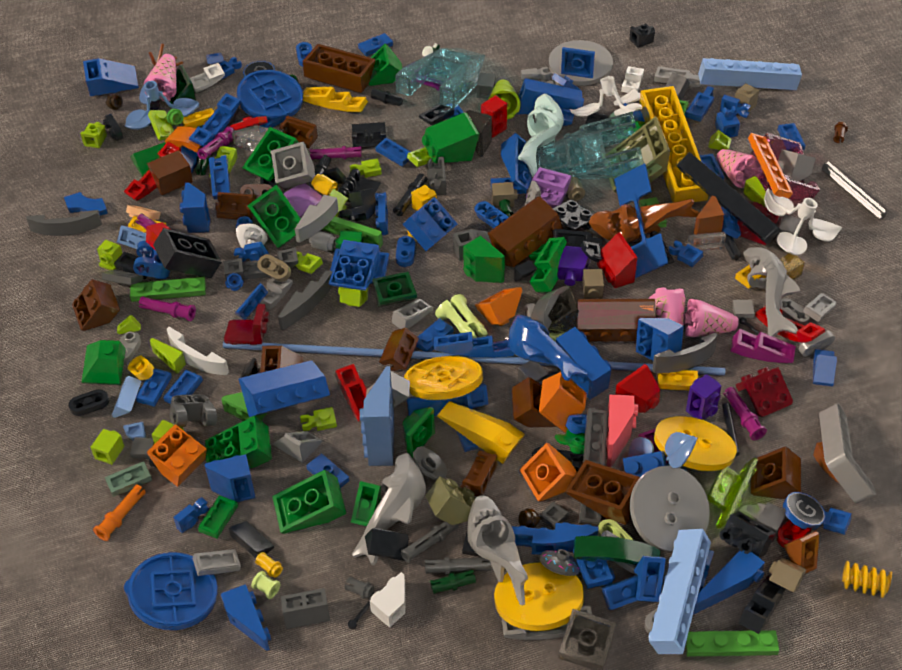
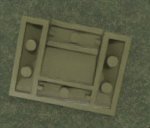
M656 116L602 157L613 192L617 193L615 178L644 163L647 167L650 183L667 171L670 149Z

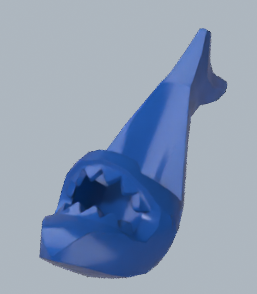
M517 315L509 330V348L515 355L528 361L557 366L561 369L562 377L567 381L575 375L584 377L588 375L584 369L576 364L549 337V332L543 324L525 315Z

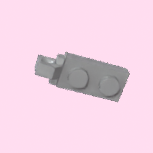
M657 67L654 82L667 83L673 72L686 77L690 82L689 86H700L699 75H693L690 71Z

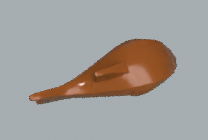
M689 199L675 203L639 207L645 234L652 231L660 232L661 228L658 224L669 217H697L700 212L692 208L694 200ZM628 204L621 205L615 211L605 210L597 212L589 220L592 229L609 241L617 233H621L627 242L641 237L636 208Z

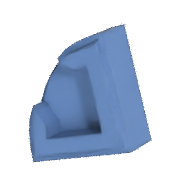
M143 422L123 426L125 434L134 441L135 437L146 438Z

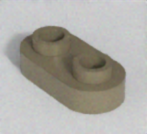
M263 255L258 260L259 270L277 281H286L291 275V268L285 262L271 255Z

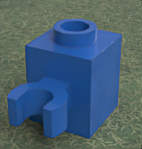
M732 106L731 111H727L726 107H724L722 112L717 113L715 127L717 131H721L728 137L738 136L740 122L736 117L737 110L734 106Z

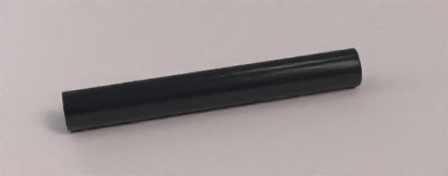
M724 403L722 407L727 433L736 445V457L740 455L731 406L729 403Z

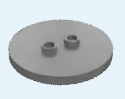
M575 40L565 42L554 48L549 55L548 66L550 72L556 73L563 78L567 76L572 79V84L587 86L599 83L602 78L610 75L613 67V58L605 47L597 43ZM563 47L595 51L593 79L561 74Z
M661 466L651 469L638 479L631 493L630 513L633 524L643 540L649 545L660 549V551L673 552L674 541L679 530L703 529L706 532L710 515L708 499L701 484L689 472L681 468H672V466Z

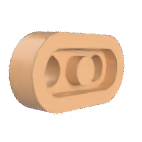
M127 205L126 209L130 217H138L143 213L151 220L156 221L160 219L161 212L135 205Z

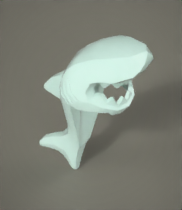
M545 93L537 98L534 111L528 115L527 125L531 138L526 142L518 156L519 160L528 165L532 177L537 172V149L539 147L542 148L550 158H553L555 137L564 123V117L559 105L551 96Z

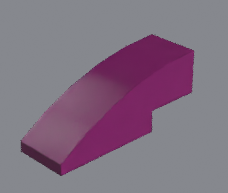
M739 329L732 338L730 352L761 361L792 363L796 346L763 332L756 336Z

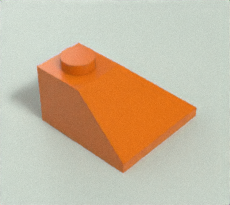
M522 288L504 289L475 304V307L491 325L499 324V326H503L510 322V318L515 316Z
M546 443L520 469L539 502L564 493L577 474L572 463L549 443Z

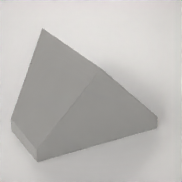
M781 149L778 163L790 187L811 175L816 158Z
M308 431L285 433L284 437L272 443V445L303 463L321 444L322 440Z

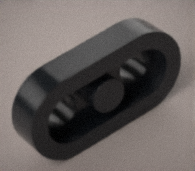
M105 115L103 124L106 130L109 129L111 138H115L116 141L123 139L122 131L113 115Z
M97 389L73 397L69 401L68 406L73 415L82 416L105 408L109 404V397L105 390Z

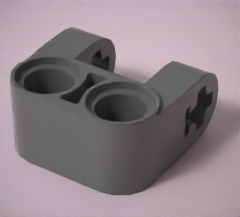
M199 394L175 395L171 398L169 417L173 426L176 424L178 427H186L187 421H201L204 426L216 425V409L207 396Z

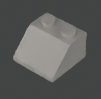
M304 142L271 150L275 181L282 188L286 189L308 183L315 177L314 165Z

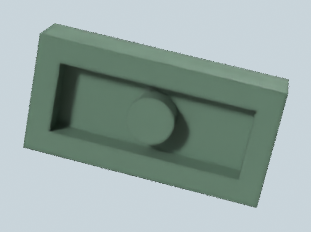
M143 461L105 477L112 496L115 497L133 489L135 485L141 486L152 481V478Z

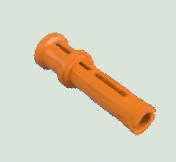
M135 485L112 512L106 513L105 519L100 525H96L93 528L94 533L100 539L108 541L110 534L122 525V519L141 497L146 494L144 489L140 491L142 489L140 485Z

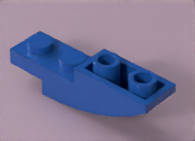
M480 384L474 391L452 399L428 400L410 396L407 399L408 415L410 416L414 410L431 407L434 409V416H437L449 401L470 409L488 405L487 385Z
M567 522L556 523L555 530L512 526L516 546L532 547V554L541 555L544 551H558L559 549L572 552L576 536H598L599 531L598 526L589 524L575 525Z

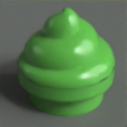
M174 108L168 111L166 117L169 124L179 125L182 123L183 114L180 110Z

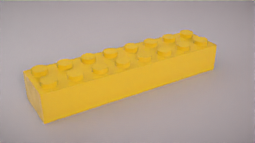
M674 86L641 90L639 104L642 105L641 112L645 124L656 116L670 149L667 171L663 173L672 203L693 199L694 202L707 201L709 195L676 166L688 152L700 161L701 159Z

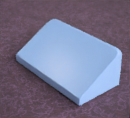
M130 376L126 377L112 417H119L132 410L141 380Z

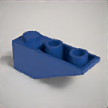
M245 584L221 593L223 605L230 623L266 651L270 650L268 641L271 640L268 628H263L261 622H264L261 610H256L254 604H257L254 592H249Z

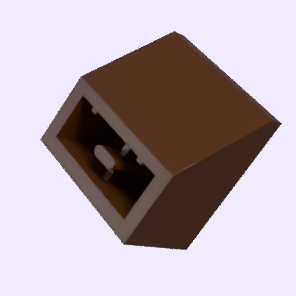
M91 279L72 304L82 331L110 323L120 311L111 284Z
M282 345L262 346L260 373L303 363L304 359Z

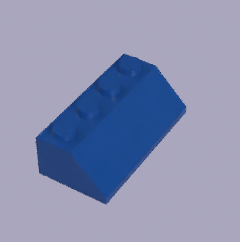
M312 360L239 378L249 417L315 401L330 395L325 375Z

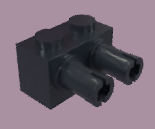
M737 511L730 515L719 535L721 540H725L726 543L733 547H739L741 552L744 551L745 554L752 552L760 558L766 555L776 532Z

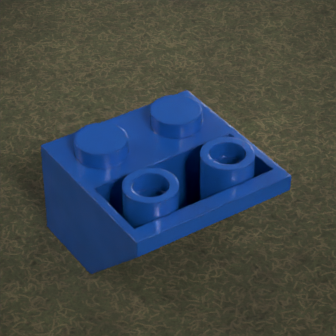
M185 183V190H182L183 202L180 203V213L184 214L183 225L187 227L188 233L209 232L211 219L206 195L192 184Z
M435 197L403 223L405 228L425 251L430 249L458 225Z
M669 318L638 319L636 352L653 361L654 355L669 349L674 353L681 351L684 326Z
M246 454L205 463L211 491L236 502L256 498Z

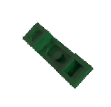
M576 536L574 539V559L592 562L602 559L637 565L643 556L660 557V549L630 539L608 536Z

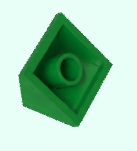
M165 142L133 153L130 156L142 177L149 170L147 163L160 158L157 153L165 146Z

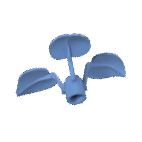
M148 81L142 87L139 96L141 103L147 104V110L139 109L131 112L126 118L125 127L134 130L148 127L151 124L148 117L150 102L161 100L160 96L170 108L180 110L183 117L192 114L199 107V102L189 98H179L174 101V104H171L162 91H159L157 83L155 81Z
M681 432L671 434L665 444V453L668 455L666 460L669 462L667 466L687 471V468L683 465L690 456L698 438ZM643 437L635 438L629 447L628 457L653 453L654 446L652 442Z

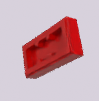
M250 116L243 118L242 122L230 125V127L239 132L266 124L268 121L266 116L255 118Z

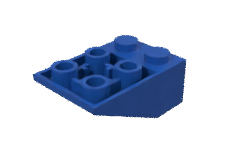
M100 58L83 61L90 97L139 88L135 66Z
M343 240L329 285L366 291L377 273L381 260L379 245Z

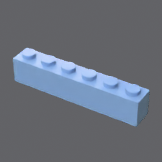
M703 58L698 75L700 84L742 87L746 83L754 88L797 90L802 73L799 64Z
M703 529L679 530L674 541L672 557L669 559L668 572L664 577L663 590L659 596L658 609L654 614L652 631L649 633V642L657 654H683L711 545V541Z

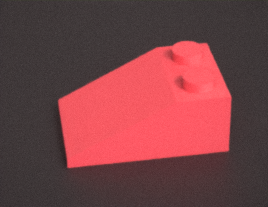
M609 395L607 467L611 468L629 441L632 428L636 429L638 404H634V396Z

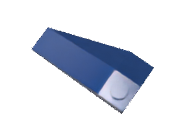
M515 133L501 144V157L513 183L526 191L532 181V175L528 165L519 160L518 156L527 141ZM538 150L536 151V162H537V166L539 165V151H538Z

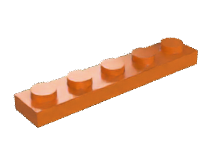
M751 133L748 140L772 188L773 194L778 197L790 198L793 192L766 137Z

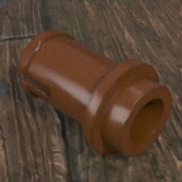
M838 122L834 127L835 135L833 141L840 143L841 140V143H843L848 126L845 122Z

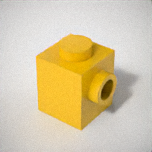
M427 185L411 192L412 208L415 211H418L433 197L437 199L435 191Z

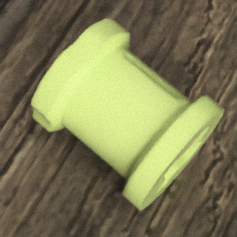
M264 571L257 573L251 583L253 589H259L266 594L268 599H272L278 593L281 586L278 580L274 581L267 577Z

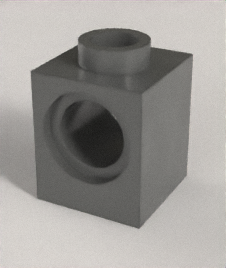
M479 73L477 98H489L496 84V74Z

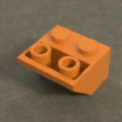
M561 372L544 379L542 382L539 413L563 432H566L568 429L566 427L568 417L570 415L582 414L585 410L587 393L571 379L569 381L565 380Z
M175 424L147 451V454L161 474L178 487L205 460L206 448Z

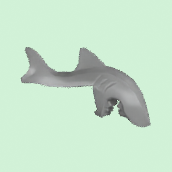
M760 247L748 248L743 253L745 260L751 267L747 280L751 287L766 290L768 335L774 337L781 331L797 334L798 329L795 324L783 317L780 312V301L787 295L800 293V288L787 275L784 264L774 253ZM754 275H765V276H767V277H766V279L760 278V279L758 280V279L756 278V279L754 280V278H753L752 276H754Z
M408 453L396 458L394 473L383 479L381 489L385 495L371 517L361 540L352 552V556L355 558L367 555L371 565L377 563L379 556L368 555L365 535L372 528L387 530L398 521L409 524L413 510L421 503L425 495L426 485L424 476Z
M478 496L472 503L468 517V542L479 556L490 560L499 582H503L504 569L507 570L512 580L517 600L523 606L525 605L524 583L528 580V575L520 561L513 529L509 521L501 515L500 510L492 499L487 496Z

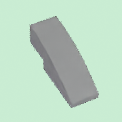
M323 195L317 206L309 205L295 228L297 242H302L318 233L334 218L338 212L336 197Z

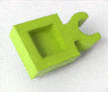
M378 158L361 161V165H350V171L358 169L360 176L364 175L365 178L382 175Z
M296 252L298 264L295 266H297L298 270L312 274L323 264L321 257L309 253L302 256L301 252Z
M333 407L313 411V416L307 414L300 416L301 423L308 422L302 424L303 431H310L313 427H317V431L337 427Z

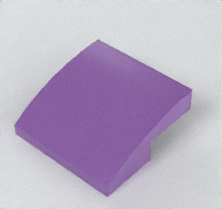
M539 167L532 181L538 184L541 190V197L552 208L561 205L572 177L571 175Z
M306 183L284 193L300 218H302L309 205L317 206L323 197Z

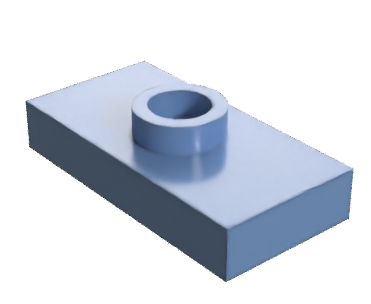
M121 225L117 243L137 249L140 241H146V232Z

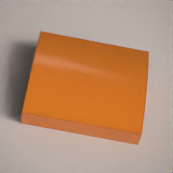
M177 127L165 140V143L169 141L180 149L182 146H185L196 153L202 147L189 140V137L197 129L193 127Z

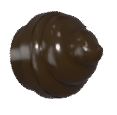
M113 93L108 95L105 103L110 109L118 110L122 106L123 100L120 95Z
M527 508L519 513V525L535 528L541 521V517L535 510Z

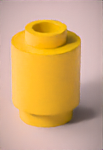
M317 174L312 180L311 185L323 195L329 196L333 189L338 191L337 182L324 174Z

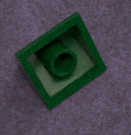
M181 64L176 69L177 92L169 101L171 104H174V101L179 98H189L196 101L193 84Z
M409 272L372 279L378 307L412 301L417 298Z

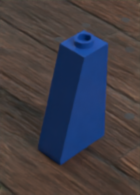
M525 78L518 94L521 105L519 112L516 114H530L534 111L535 101L544 93L551 96L560 108L578 109L584 105L582 91Z

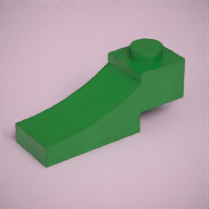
M564 237L549 238L534 262L537 270L531 278L530 284L535 292H551L558 281V265L567 244Z

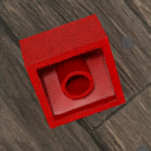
M617 233L600 250L602 259L599 263L597 262L598 268L602 269L607 282L611 283L614 289L635 282L637 265L636 254L622 234Z

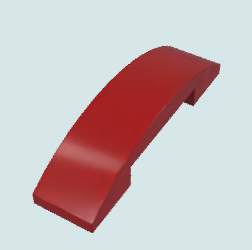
M168 141L157 154L161 158L178 150L181 152V149ZM150 170L139 181L134 179L123 192L135 201H138L155 190L157 185Z
M765 306L755 312V316L768 327ZM790 320L797 327V334L788 331H781L777 334L796 342H810L823 334L825 328L811 322L804 326Z

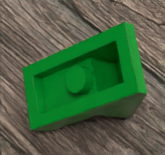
M360 481L351 523L363 526L368 525L381 501L380 485Z

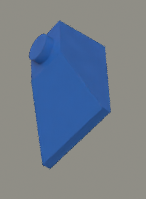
M563 47L561 74L593 79L595 51Z

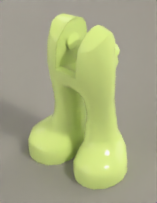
M454 295L450 302L445 300L435 312L436 317L441 320L449 318L460 333L472 332L473 338H477L475 333L479 337H486L488 335L484 325L466 305L467 299L464 295ZM457 312H459L466 319L467 322H465Z

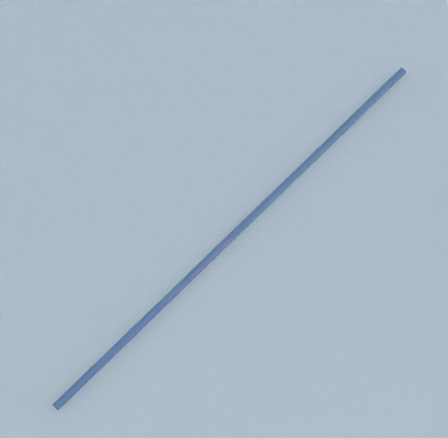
M223 341V348L262 350V346L282 345L293 352L381 357L384 349L277 343L232 345L226 344ZM414 351L411 359H431L441 356L459 355L443 352ZM460 356L484 363L524 365L529 362L516 356L495 358ZM609 362L612 370L636 371L645 364ZM539 363L541 366H554L550 364ZM646 364L650 371L653 372V364ZM695 366L686 369L698 371V374L725 376V368Z

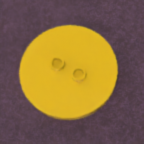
M441 356L415 364L405 373L404 378L410 381L409 390L411 395L428 400H445L466 395L478 388L483 381V370L480 364L472 359L460 356Z
M686 416L669 417L658 423L654 433V441L659 450L664 451L667 457L665 444L671 434L681 432L698 438L683 466L701 471H717L727 468L733 463L737 451L733 439L716 425L698 418Z
M541 562L522 565L528 575V580L524 583L525 605L519 604L508 572L504 575L503 582H498L496 585L494 600L497 612L506 622L524 630L545 631L561 627L578 615L584 602L583 586L576 575L565 576L557 574L545 568Z

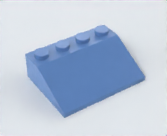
M390 366L385 367L364 399V408L360 409L364 458H368L369 466H393L394 405Z

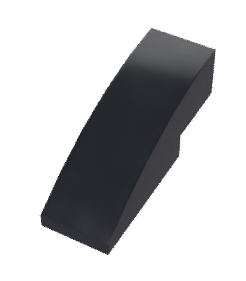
M767 576L755 591L752 600L745 607L739 620V624L757 634L762 631L787 590L770 581V576Z

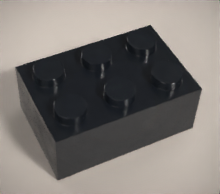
M163 228L153 244L163 267L169 271L174 270L184 274L197 275L198 277L212 278L222 263L210 239Z

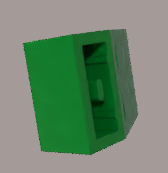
M256 416L205 440L206 463L245 454L249 468H255L272 460L269 427Z

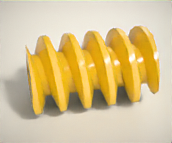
M846 561L842 575V582H844L846 590L850 584H853L855 592L861 586L863 594L868 589H871L872 596H875L876 592L880 591L881 598H884L886 593H888L892 579V571L886 577L884 569H881L877 574L875 567H872L868 572L867 565H863L859 570L858 563H854L850 568L849 561Z

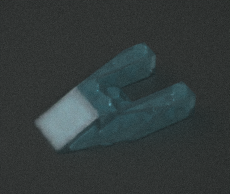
M457 47L441 48L403 67L395 75L396 92L411 96L426 80L442 84L439 87L440 104L455 108L477 85L485 55Z
M633 111L582 125L580 130L572 134L569 132L563 135V139L555 143L553 140L538 148L536 151L537 171L541 167L571 175V177H577L578 179L617 178L641 166L645 162L640 147L607 156L605 152V147L623 142L638 130Z

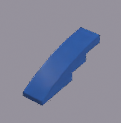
M472 332L434 337V350L452 355L488 358L514 356V353L509 348V340L493 342L492 336L473 338Z

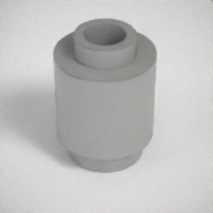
M319 231L309 238V243H311L312 248L326 252L334 251L337 237H334L333 234Z

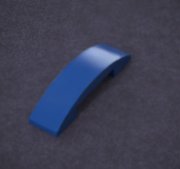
M226 93L217 103L216 111L202 128L197 127L189 137V140L203 147L214 140L215 136L222 132L232 119L240 104V99Z

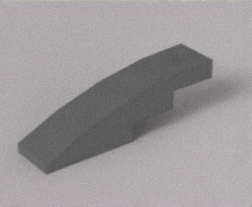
M326 270L318 282L311 280L303 293L295 291L278 316L281 330H285L303 318L327 295L333 287L329 285L332 271Z

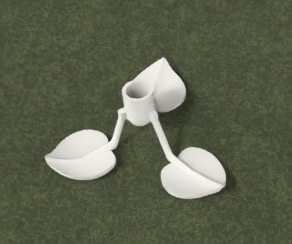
M613 76L604 77L600 80L602 89L599 90V103H591L574 110L570 109V112L576 116H588L596 113L603 104V94H606V96L614 95L616 98L614 105H619L620 109L614 111L615 116L629 115L634 111L642 109V105L633 103L640 100V93L634 88L620 98Z
M769 188L767 189L764 201L770 212L778 216H784L786 213L790 215L798 210V216L801 218L794 234L782 232L777 237L779 246L786 252L799 256L806 251V241L801 237H797V234L804 220L810 218L808 222L809 229L812 230L816 238L822 241H832L842 229L841 226L814 219L817 202L812 198H805L802 204L798 203L794 208L790 199L778 197Z

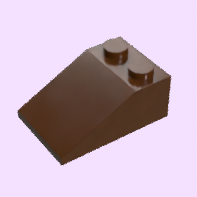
M585 460L565 492L605 518L626 525L631 518V493L640 477Z

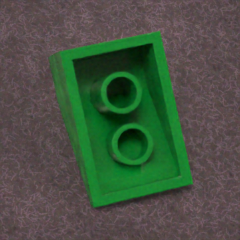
M269 127L242 168L270 182L275 177L271 150L299 142L296 138Z
M277 185L247 205L278 249L296 236L295 228L301 218Z
M326 470L272 496L280 533L282 534L329 523L347 514L338 478Z

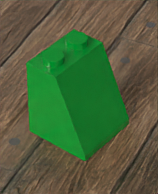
M462 113L426 128L425 134L422 137V143L434 163H438L439 157H444V163L472 161L480 133L469 115Z

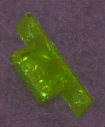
M754 457L748 461L740 475L729 467L719 470L707 495L708 501L723 511L716 528L720 529L726 525L730 515L742 503L743 499L741 496L750 486L748 481L757 470V467H755L758 461L757 458Z

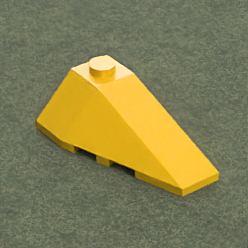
M451 401L437 415L438 418L485 452L496 454L497 460L502 464L525 436L523 432L509 422Z

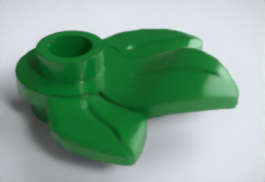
M567 429L566 434L555 435L557 442L568 445L571 452L576 454L584 453V433L573 434Z

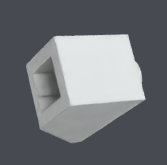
M402 572L396 577H392L381 591H377L372 595L370 600L371 612L389 628L405 614V576Z

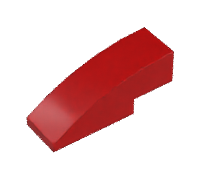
M351 364L335 370V377L350 409L359 422L360 409L364 408L367 389L363 380L360 379L355 365Z

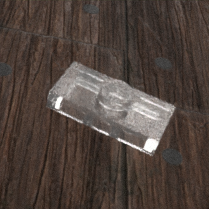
M725 232L689 235L687 244L701 251L724 249L726 234Z

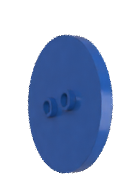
M260 70L248 74L240 81L237 87V98L240 99L239 106L248 115L254 118L266 116L267 121L285 120L286 116L292 117L300 110L303 102V91L300 84L288 74L275 70Z
M177 552L162 553L146 559L133 571L128 583V601L134 614L152 627L163 630L186 629L204 620L214 608L218 591L217 581L214 574L197 575L193 556Z

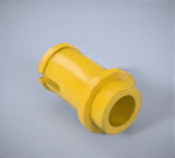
M264 552L260 553L255 559V563L263 568L269 577L276 578L283 570L279 561L275 562Z

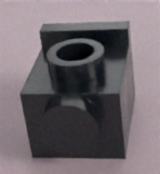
M645 23L638 27H630L629 40L637 48L654 42L655 29L653 26H648Z

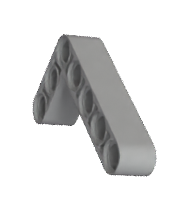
M837 403L821 411L819 418L824 459L827 467L855 504L876 495L873 484L853 459L847 417L843 408Z

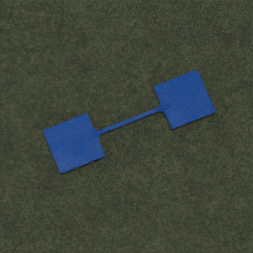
M645 163L614 179L620 207L630 202L635 204L642 241L631 247L637 256L635 278L668 264L662 234L659 233L651 238H646L638 201L642 196L652 192Z

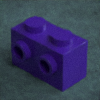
M707 374L702 378H697L689 389L686 412L693 418L701 420L715 415L718 411L717 406L721 397L722 385Z

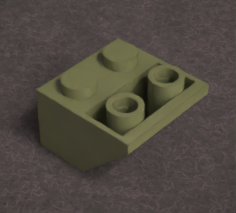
M439 476L425 495L435 516L451 525L468 521L472 503L475 500V494L469 488H461L454 480L450 478L446 480Z

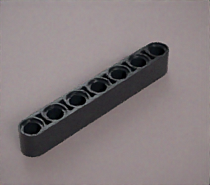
M690 152L676 165L683 174L710 197L712 195L715 196L724 209L767 245L782 232L776 224Z

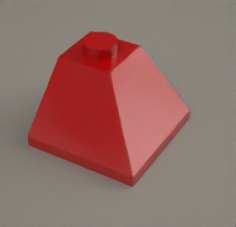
M644 364L616 384L615 395L634 396V404H638V413H645L649 409H654L659 404L661 390L649 367Z

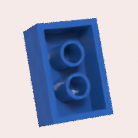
M574 327L556 338V343L565 353L588 373L586 377L575 375L571 378L587 393L589 400L609 388L611 365L607 360L601 358L597 348L594 345H590L582 331L579 332Z

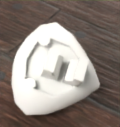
M241 224L236 228V235L241 248H244L246 244L262 242L264 245L268 240L266 232L256 224Z

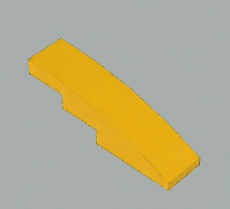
M306 87L303 91V101L333 110L362 112L368 103L366 97H352L350 92H336L334 87Z

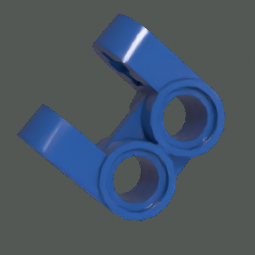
M140 241L136 250L139 257L134 261V272L138 275L158 279L169 277L170 271L163 267L157 252L146 241Z

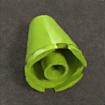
M504 79L499 80L495 84L488 100L496 95L507 103L508 120L519 112L521 102L510 82Z

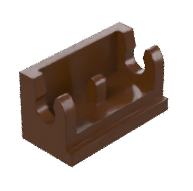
M286 116L279 129L283 130V133L296 138L299 143L304 142L306 148L309 149L318 138L317 126L294 117Z
M218 192V202H215L217 218L238 220V218L246 216L252 220L253 213L247 205L254 201L253 195Z
M406 327L392 331L379 363L382 365L391 364V371L406 370L419 338Z
M478 451V456H476L468 475L463 479L460 487L469 488L476 497L482 496L497 468L496 454Z

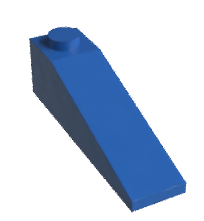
M739 551L698 593L693 615L749 588L754 581L758 583L765 573L763 571L765 562L752 552L745 554L744 551Z

